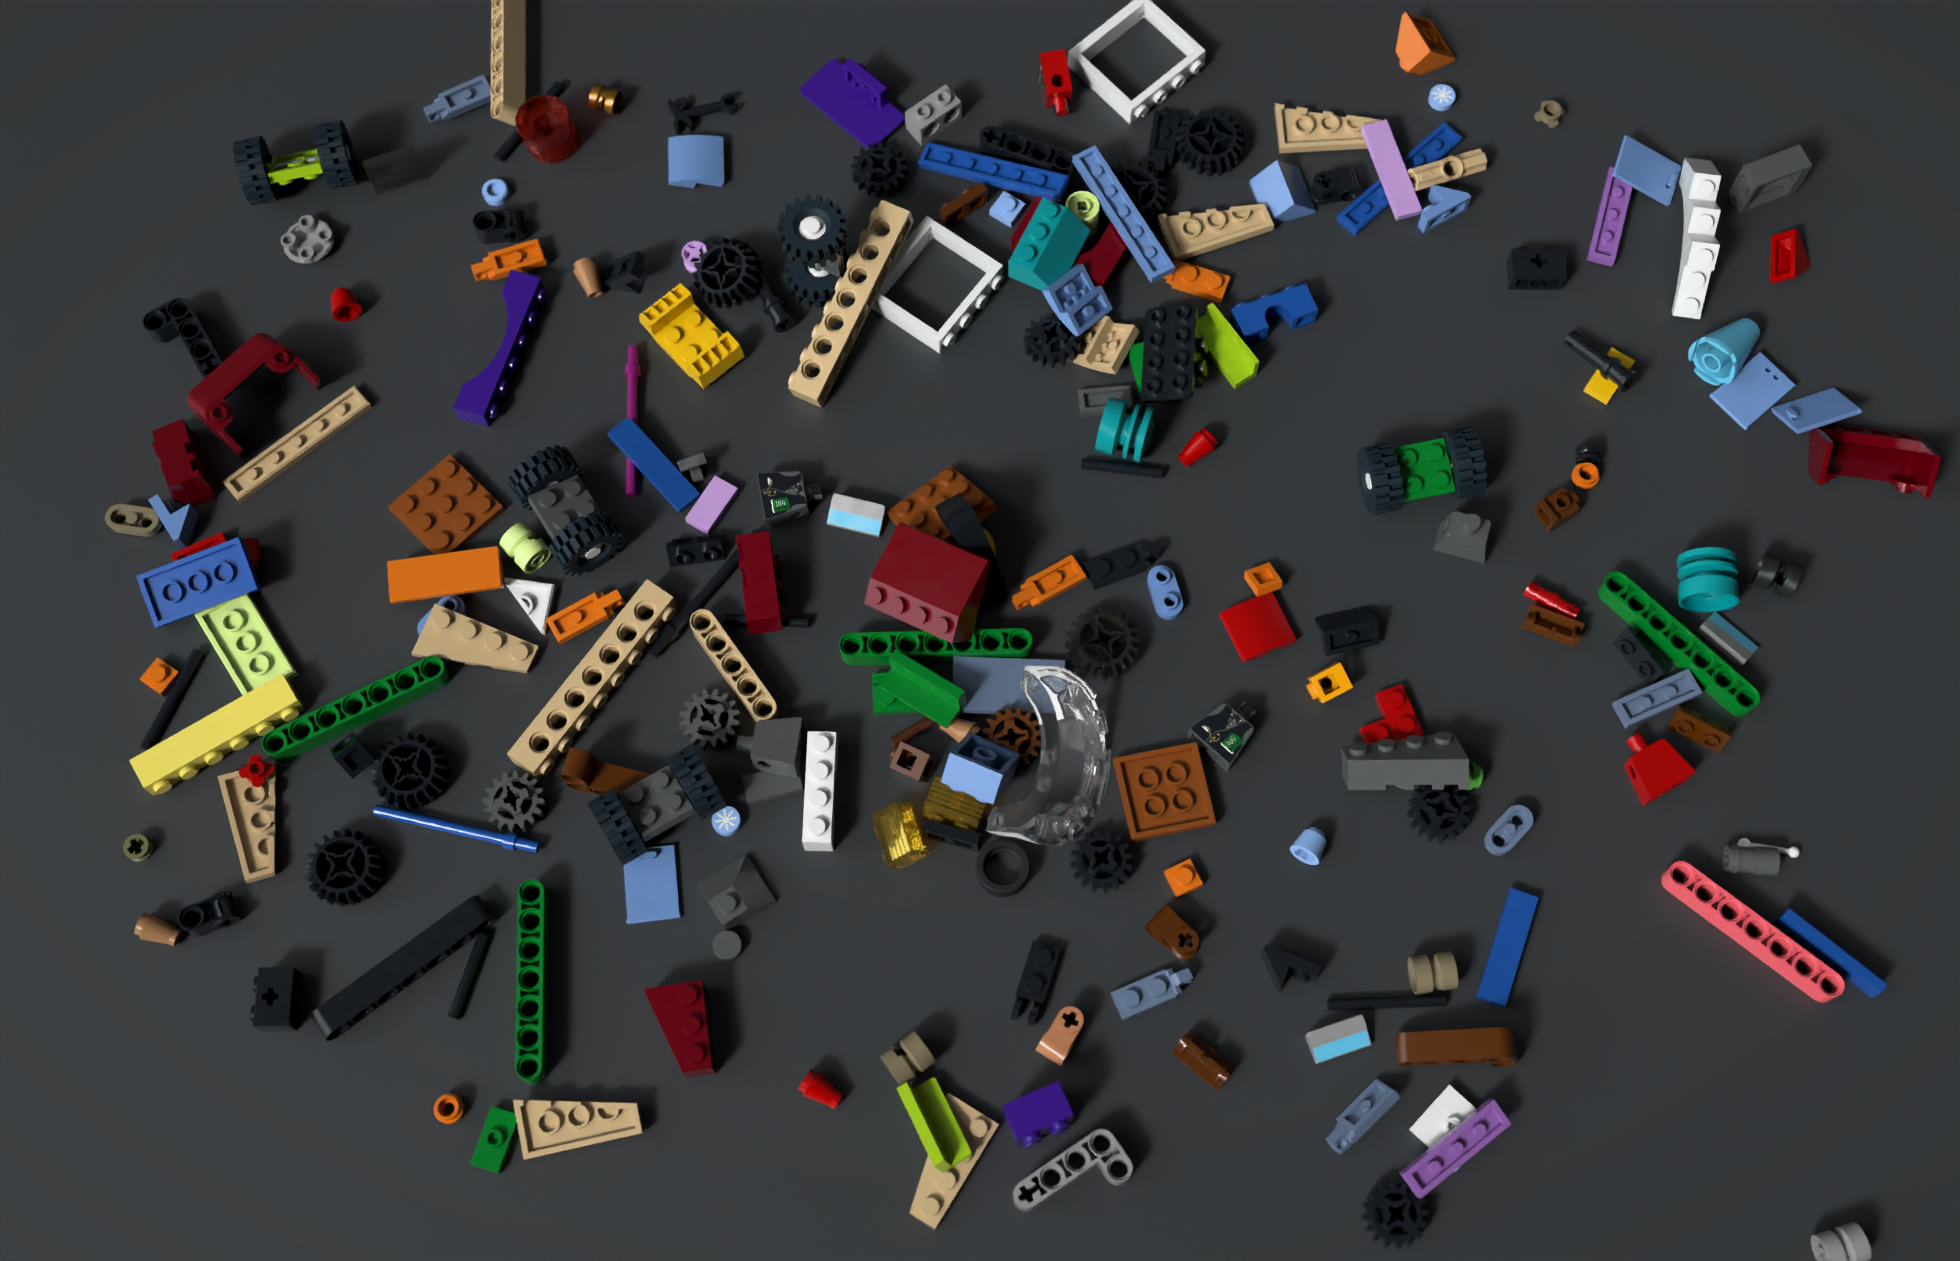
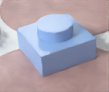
M1003 191L990 208L989 215L1012 227L1025 210L1026 203Z

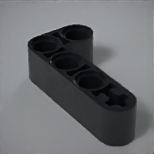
M986 126L980 132V152L982 155L1069 175L1070 182L1062 199L1066 198L1075 176V165L1072 162L1074 154L1071 151L996 126Z
M175 298L149 311L143 317V327L155 342L166 343L179 336L181 337L203 378H206L212 370H215L224 362L198 314L187 299Z
M958 493L936 505L935 509L944 526L951 533L955 544L991 560L982 595L983 602L986 604L1010 591L980 521L965 498Z

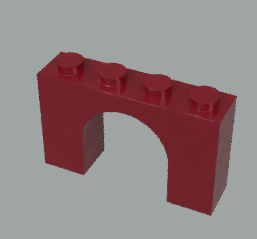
M1036 197L1011 237V251L1014 252L1042 200L1041 197ZM1063 199L1061 200V202L1051 200V201H1053V202H1056V203H1058V204L1064 206V200H1063ZM1110 223L1098 244L1091 251L1078 255L1073 267L1083 264L1094 287L1102 286L1104 292H1106L1130 250L1114 225Z

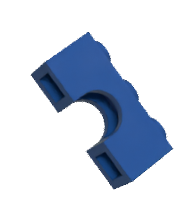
M1306 283L1300 286L1291 285L1282 292L1276 294L1268 293L1256 301L1237 304L1232 308L1230 323L1248 346L1267 338L1269 326L1266 319L1280 317L1287 322L1292 331L1315 323L1318 308Z

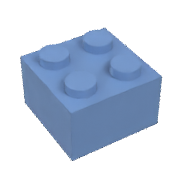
M969 732L950 752L941 783L948 785L954 791L972 795L980 802L994 804L1011 784L1021 754Z

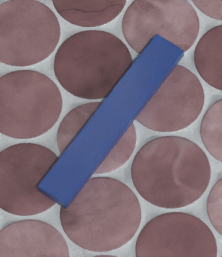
M1443 122L1402 158L1407 172L1409 169L1444 159L1462 143L1463 137ZM1380 179L1337 216L1336 220L1355 237L1390 206Z
M927 142L918 161L919 168L979 183L982 182L983 184L1041 198L1044 197L1061 202L1070 182L1069 175Z

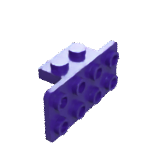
M851 58L843 63V65L836 59H831L800 87V93L803 97L868 150V144L871 143L874 148L878 147L879 142H883L905 121L904 114L888 102L886 84L880 78L873 77L863 64H857Z

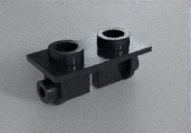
M716 533L698 536L697 542H692V537L672 539V542H667L666 550L670 567L725 560L722 535L716 536Z
M1633 627L1631 629L1627 628L1613 642V645L1643 681L1650 686L1659 677L1661 678L1669 672L1666 668L1668 664L1655 651L1650 653L1647 650L1650 645L1640 634L1639 630L1635 631Z

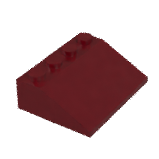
M901 522L896 527L870 577L864 604L950 643L971 640L991 560Z

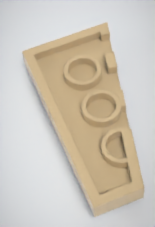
M1275 103L1274 108L1279 153L1368 149L1361 132L1362 125L1381 121L1347 115L1346 117L1335 116L1333 112L1323 111V114L1309 112L1308 108L1297 107V110L1284 108L1283 104Z
M1265 204L1230 207V210L1223 211L1206 209L1204 213L1190 214V211L1179 212V215L1175 216L1157 215L1159 227L1176 261H1182L1272 231L1274 228L1273 221Z
M434 604L411 654L415 657L437 656L442 661L449 660L463 662L468 665H482L495 669L528 673L539 650V646Z
M275 760L267 762L273 764L274 773L269 776L268 780L261 787H254L247 778H241L239 770L218 776L247 884L276 876ZM255 769L254 772L258 773L259 769Z
M948 1093L946 1099L973 1155L943 1173L933 1166L928 1155L910 1214L935 1230L999 1127L998 1123Z
M513 1100L524 1160L644 1133L638 1103Z

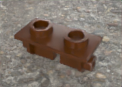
M1531 603L1521 628L1574 648L1575 645H1578L1585 623Z
M1679 705L1667 728L1720 754L1732 736V731L1727 729L1728 726L1722 725L1710 718L1705 722L1701 720L1702 714L1688 708L1689 706L1687 705L1684 707Z
M1191 1030L1180 1039L1178 1045L1171 1052L1216 1091L1221 1088L1236 1069Z

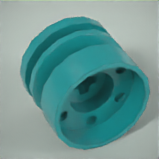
M1109 396L1099 426L1095 451L1113 455L1117 446L1122 445V458L1127 459L1131 448L1135 449L1133 461L1140 463L1143 455L1149 448L1155 425V408L1147 407L1142 418L1140 417L1141 404H1136L1132 414H1127V401Z
M1704 547L1685 551L1676 558L1678 567L1677 577L1681 581L1678 585V603L1681 608L1693 612H1719L1731 609L1740 602L1739 584L1735 580L1738 575L1736 566L1738 561L1735 552L1718 547Z

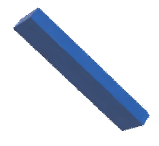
M630 417L608 432V437L678 513H681L700 497V493Z
M1513 888L1509 889L1476 998L1503 1008L1506 1006L1539 897Z
M1788 908L1775 920L1774 923L1870 998L1882 993L1886 988L1887 984L1884 980L1791 908Z

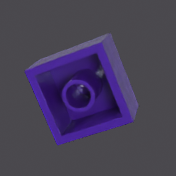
M1059 1081L1003 1105V1116L1016 1146L1024 1145L1025 1149L1042 1142L1041 1138L1046 1134L1052 1133L1054 1137L1068 1131V1126L1073 1120V1112Z

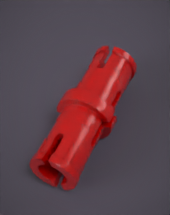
M1531 580L1522 595L1546 609L1575 619L1581 609L1559 597L1560 593L1556 591L1552 593Z

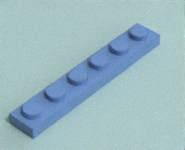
M1094 145L1072 156L1073 164L1091 192L1098 199L1099 204L1149 281L1153 283L1173 273L1175 266L1097 147Z

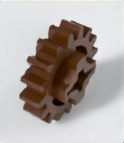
M1006 707V714L1004 715L997 710L995 712L996 720L987 719L991 725L990 729L985 728L982 731L988 734L986 740L998 745H1004L1008 749L1020 754L1022 753L1021 748L1024 743L1031 740L1029 748L1020 755L1016 768H1020L1021 760L1029 765L1031 763L1029 758L1031 754L1039 756V753L1035 750L1036 746L1044 745V743L1038 741V737L1044 735V731L1036 730L1040 721H1031L1033 713L1030 711L1023 716L1021 707H1018L1015 713L1012 712L1011 707ZM1016 719L1024 721L1030 729L1022 730L1019 728ZM1005 721V727L1002 732L995 734L998 726ZM1011 730H1014L1016 734L1026 735L1016 739L1015 745L1010 741L1001 740L1006 738V736H1010Z

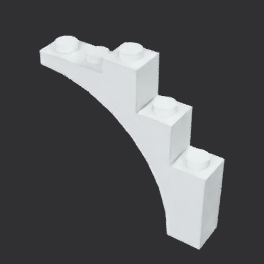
M1684 158L1679 185L1683 196L1684 228L1680 270L1672 308L1673 316L1700 319L1711 271H1714L1720 244L1715 238V232L1721 210L1715 201L1721 174L1709 160Z

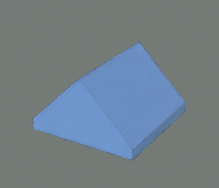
M1276 160L1249 181L1257 204H1265L1273 224L1316 212L1300 169L1297 166Z

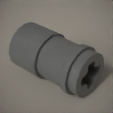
M1732 844L1731 846L1726 845L1723 851V869L1730 873L1736 874L1741 872L1776 877L1780 866L1783 864L1778 848L1743 847Z

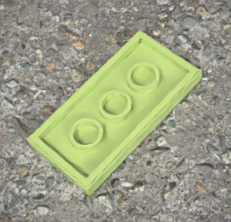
M249 594L195 614V617L242 695L247 694L280 674H283L289 681L298 676V673Z

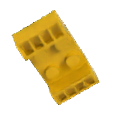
M681 283L639 314L640 323L652 335L655 341L703 389L745 357L740 344L728 331L723 334L694 304L692 294Z

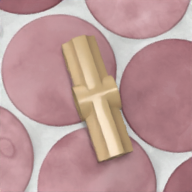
M1478 148L1409 169L1408 175L1414 190L1419 191L1433 185L1447 183L1486 170L1487 159L1485 153ZM1445 165L1449 168V175L1445 172Z

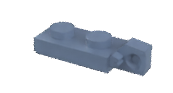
M481 75L439 93L438 98L434 100L433 104L423 107L429 123L432 124L442 119L444 121L449 120V118L452 119L491 102V85L486 76Z
M1170 968L1111 992L1110 995L1122 1021H1125L1176 999V996L1182 993L1180 987L1192 982L1193 977L1189 968L1176 973Z
M1375 1079L1336 1118L1338 1123L1334 1131L1326 1138V1141L1335 1152L1341 1155L1351 1147V1144L1357 1142L1400 1099V1096L1394 1089L1379 1079Z

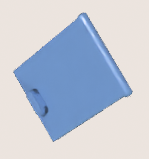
M1625 135L1612 176L1668 206L1672 200L1681 166Z
M1759 352L1740 369L1734 380L1728 384H1722L1709 397L1738 425L1747 430L1751 424L1792 390L1795 384Z
M1833 387L1772 407V413L1799 434L1861 414L1862 409Z
M674 845L647 848L648 852L624 865L627 924L681 918Z

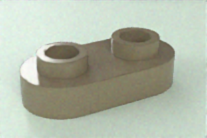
M116 504L110 507L105 514L106 524L117 533L151 537L157 534L162 527L160 518L152 508ZM122 518H126L123 523H119ZM152 521L149 527H145L148 522Z

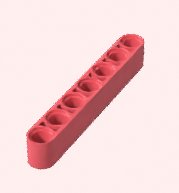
M1678 861L1673 863L1663 873L1661 882L1668 892L1819 1003H1826L1843 993L1845 983L1837 972L1685 861ZM1673 872L1680 873L1683 876L1684 883L1677 882L1673 877ZM1697 890L1704 891L1708 896V901L1701 900L1698 897ZM1722 908L1730 910L1732 919H1728L1722 914ZM1746 926H1751L1756 930L1757 938L1748 934ZM1772 944L1777 945L1781 949V956L1776 955L1772 951ZM1797 962L1805 966L1806 975L1797 970ZM1822 981L1830 985L1831 993L1826 992L1822 988Z

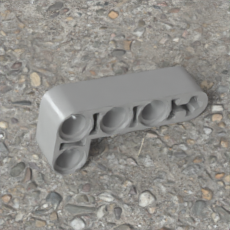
M1098 1129L1019 1182L1013 1191V1201L1015 1206L1022 1211L1034 1210L1096 1166L1099 1167L1111 1184L1123 1185L1130 1179L1133 1165L1113 1134L1108 1130ZM1098 1137H1103L1108 1140L1110 1148L1105 1152H1099L1094 1148L1093 1141ZM1071 1155H1081L1085 1160V1165L1080 1169L1072 1168L1068 1163V1158ZM1119 1162L1124 1164L1127 1174L1121 1178L1113 1176L1110 1171L1112 1164ZM1049 1171L1056 1172L1060 1177V1182L1056 1186L1046 1185L1043 1181L1045 1173ZM1038 1180L1039 1187L1045 1194L1041 1195L1040 1190L1033 1193L1031 1203L1027 1200L1021 1202L1019 1200L1021 1198V1190L1025 1189L1026 1192L1032 1191L1036 1188V1184L1033 1181Z

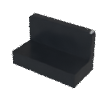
M1367 606L1315 618V624L1321 631L1323 652L1326 656L1380 644L1378 619Z
M932 805L928 820L925 819L922 828L923 838L978 852L986 826V819L938 805Z

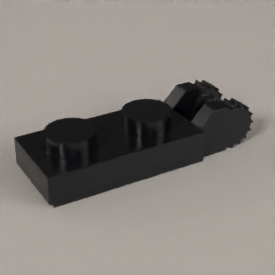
M1033 940L1016 991V1001L1010 1019L1017 1021L1022 1011L1023 1001L1025 1000L1034 1003L1032 1011H1030L1028 1016V1025L1035 1026L1040 1008L1044 1005L1061 952L1060 948Z

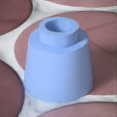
M1314 827L1305 829L1290 847L1291 853L1306 864L1318 865L1327 843L1325 834Z

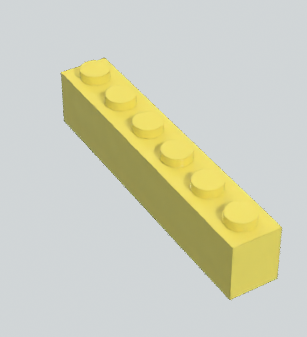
M280 674L129 761L144 789L153 796L163 794L169 791L173 784L182 779L192 778L201 768L218 763L223 759L224 755L233 750L244 748L250 740L257 736H264L278 724L295 719L299 712L305 710L290 681L283 674Z

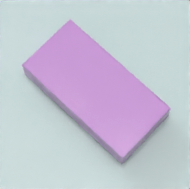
M714 476L686 516V523L710 535L739 493L738 488Z

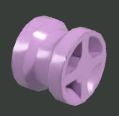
M691 241L682 249L684 265L690 273L697 271L694 263L701 261L699 254L704 255L707 252L706 245L702 242Z

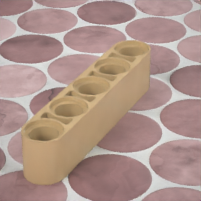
M706 609L695 611L690 617V625L695 638L754 721L779 719V711L775 700L715 616ZM702 622L710 623L706 629L697 628ZM717 643L726 644L720 651L712 649ZM733 664L741 665L737 672L727 671ZM747 686L757 687L756 691L752 694L743 693ZM764 707L772 709V712L767 716H761L758 713Z

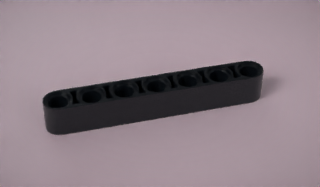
M479 895L467 899L316 1008L310 1015L312 1021L326 1041L338 1038L476 938L478 933L487 930L496 921L495 916Z

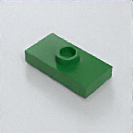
M491 1106L471 1159V1165L498 1174L501 1173L518 1127L515 1113Z

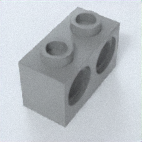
M945 84L905 112L906 129L923 146L962 119V103Z

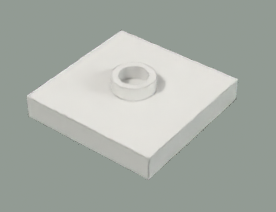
M1449 1084L1409 1130L1430 1148L1474 1112L1476 1108Z

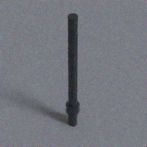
M756 529L752 531V533L759 532ZM738 549L671 625L667 624L660 632L661 636L648 650L652 657L657 658L669 643H674L680 636L679 631L687 624L691 615L701 608L736 568L740 561Z

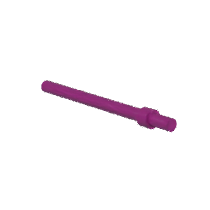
M630 345L628 346V364L625 365V378H627V418L630 417L638 426V379L641 378V366L638 364L639 347ZM626 456V496L636 497L637 467Z

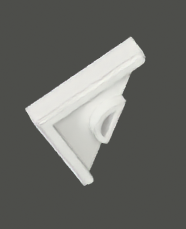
M505 577L504 583L540 633L546 635L548 627L546 619L550 617L556 591L555 584Z

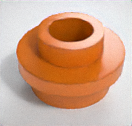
M1588 462L1576 465L1571 473L1573 483L1581 489L1593 488L1598 483L1600 477L1597 467ZM1586 474L1589 480L1583 479L1580 475Z
M455 1094L442 1095L434 1105L435 1117L444 1124L457 1122L464 1113V1103ZM449 1104H453V1113L446 1114V1106Z

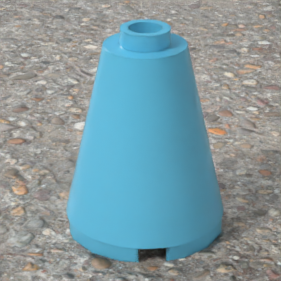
M1742 318L1697 339L1689 348L1688 353L1689 362L1693 360L1696 366L1694 369L1695 373L1705 382L1719 386L1721 383H1730L1735 379L1758 341L1760 329L1754 321Z

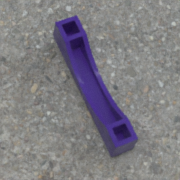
M510 270L502 290L507 310V327L503 343L488 366L462 385L453 407L459 419L489 427L492 419H495L498 415L500 399L508 391V380L511 373H514L517 369L518 356L521 349H525L527 345V334L530 326L533 327L535 325L537 309L540 304L544 303L546 298V289L540 277Z

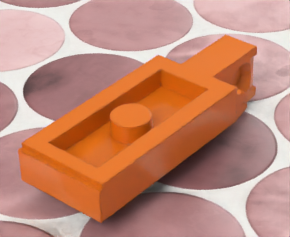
M533 239L490 252L487 257L483 258V262L471 265V269L476 282L487 279L492 281L508 277L510 270L525 272L545 266L547 263L539 239Z
M1173 260L1174 272L1163 277L1166 279V283L1172 285L1171 288L1222 303L1230 276Z
M1071 554L1026 579L1025 583L1020 586L1022 591L1012 596V603L1017 611L1030 604L1033 608L1038 605L1040 606L1086 581L1087 575L1074 555Z
M617 589L607 595H604L603 592L599 594L594 592L548 617L546 621L561 645L609 619V617L615 614L613 610L622 606L625 602Z

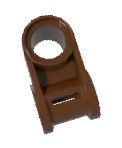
M1163 905L1144 925L1146 931L1178 959L1189 960L1196 955L1199 943L1197 933L1167 905ZM1189 940L1191 942L1190 947L1187 945L1183 948L1180 947V941L1185 943Z

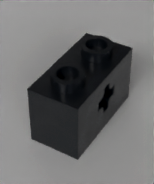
M1518 247L1511 249L1506 261L1508 290H1561L1567 278L1565 249H1556L1554 247H1545L1543 249Z
M259 967L258 976H255L253 981V991L256 994L255 1005L250 1010V1020L255 1028L260 1031H297L302 973L294 967Z

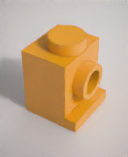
M1335 662L1307 677L1310 683L1306 685V688L1313 700L1318 698L1321 703L1353 688L1340 662ZM1324 678H1328L1331 681V685L1327 689H1324L1321 685Z

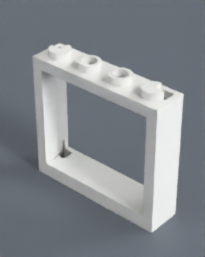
M1133 0L1068 51V67L1131 124L1138 117H1144L1153 105L1162 103L1167 94L1173 89H1179L1188 77L1199 73V68L1205 64L1206 50L1151 0ZM1145 17L1187 57L1131 101L1089 60Z
M926 216L903 243L871 308L927 346L941 353L945 347L954 343L961 328L965 329L970 324L973 313L985 306L988 295L992 290L999 288L1000 282L1004 279L1003 265ZM932 238L986 272L984 277L938 332L884 297Z

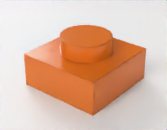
M1270 562L1246 570L1244 574V579L1257 597L1282 588L1283 581Z
M157 657L141 676L140 680L165 697L172 689L180 673Z
M1191 859L1164 870V875L1176 899L1203 886Z

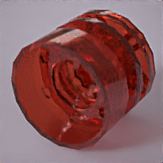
M544 94L536 95L526 100L519 107L515 117L516 128L533 158L542 163L554 164L568 159L574 153L579 142L578 130L564 102L555 96Z

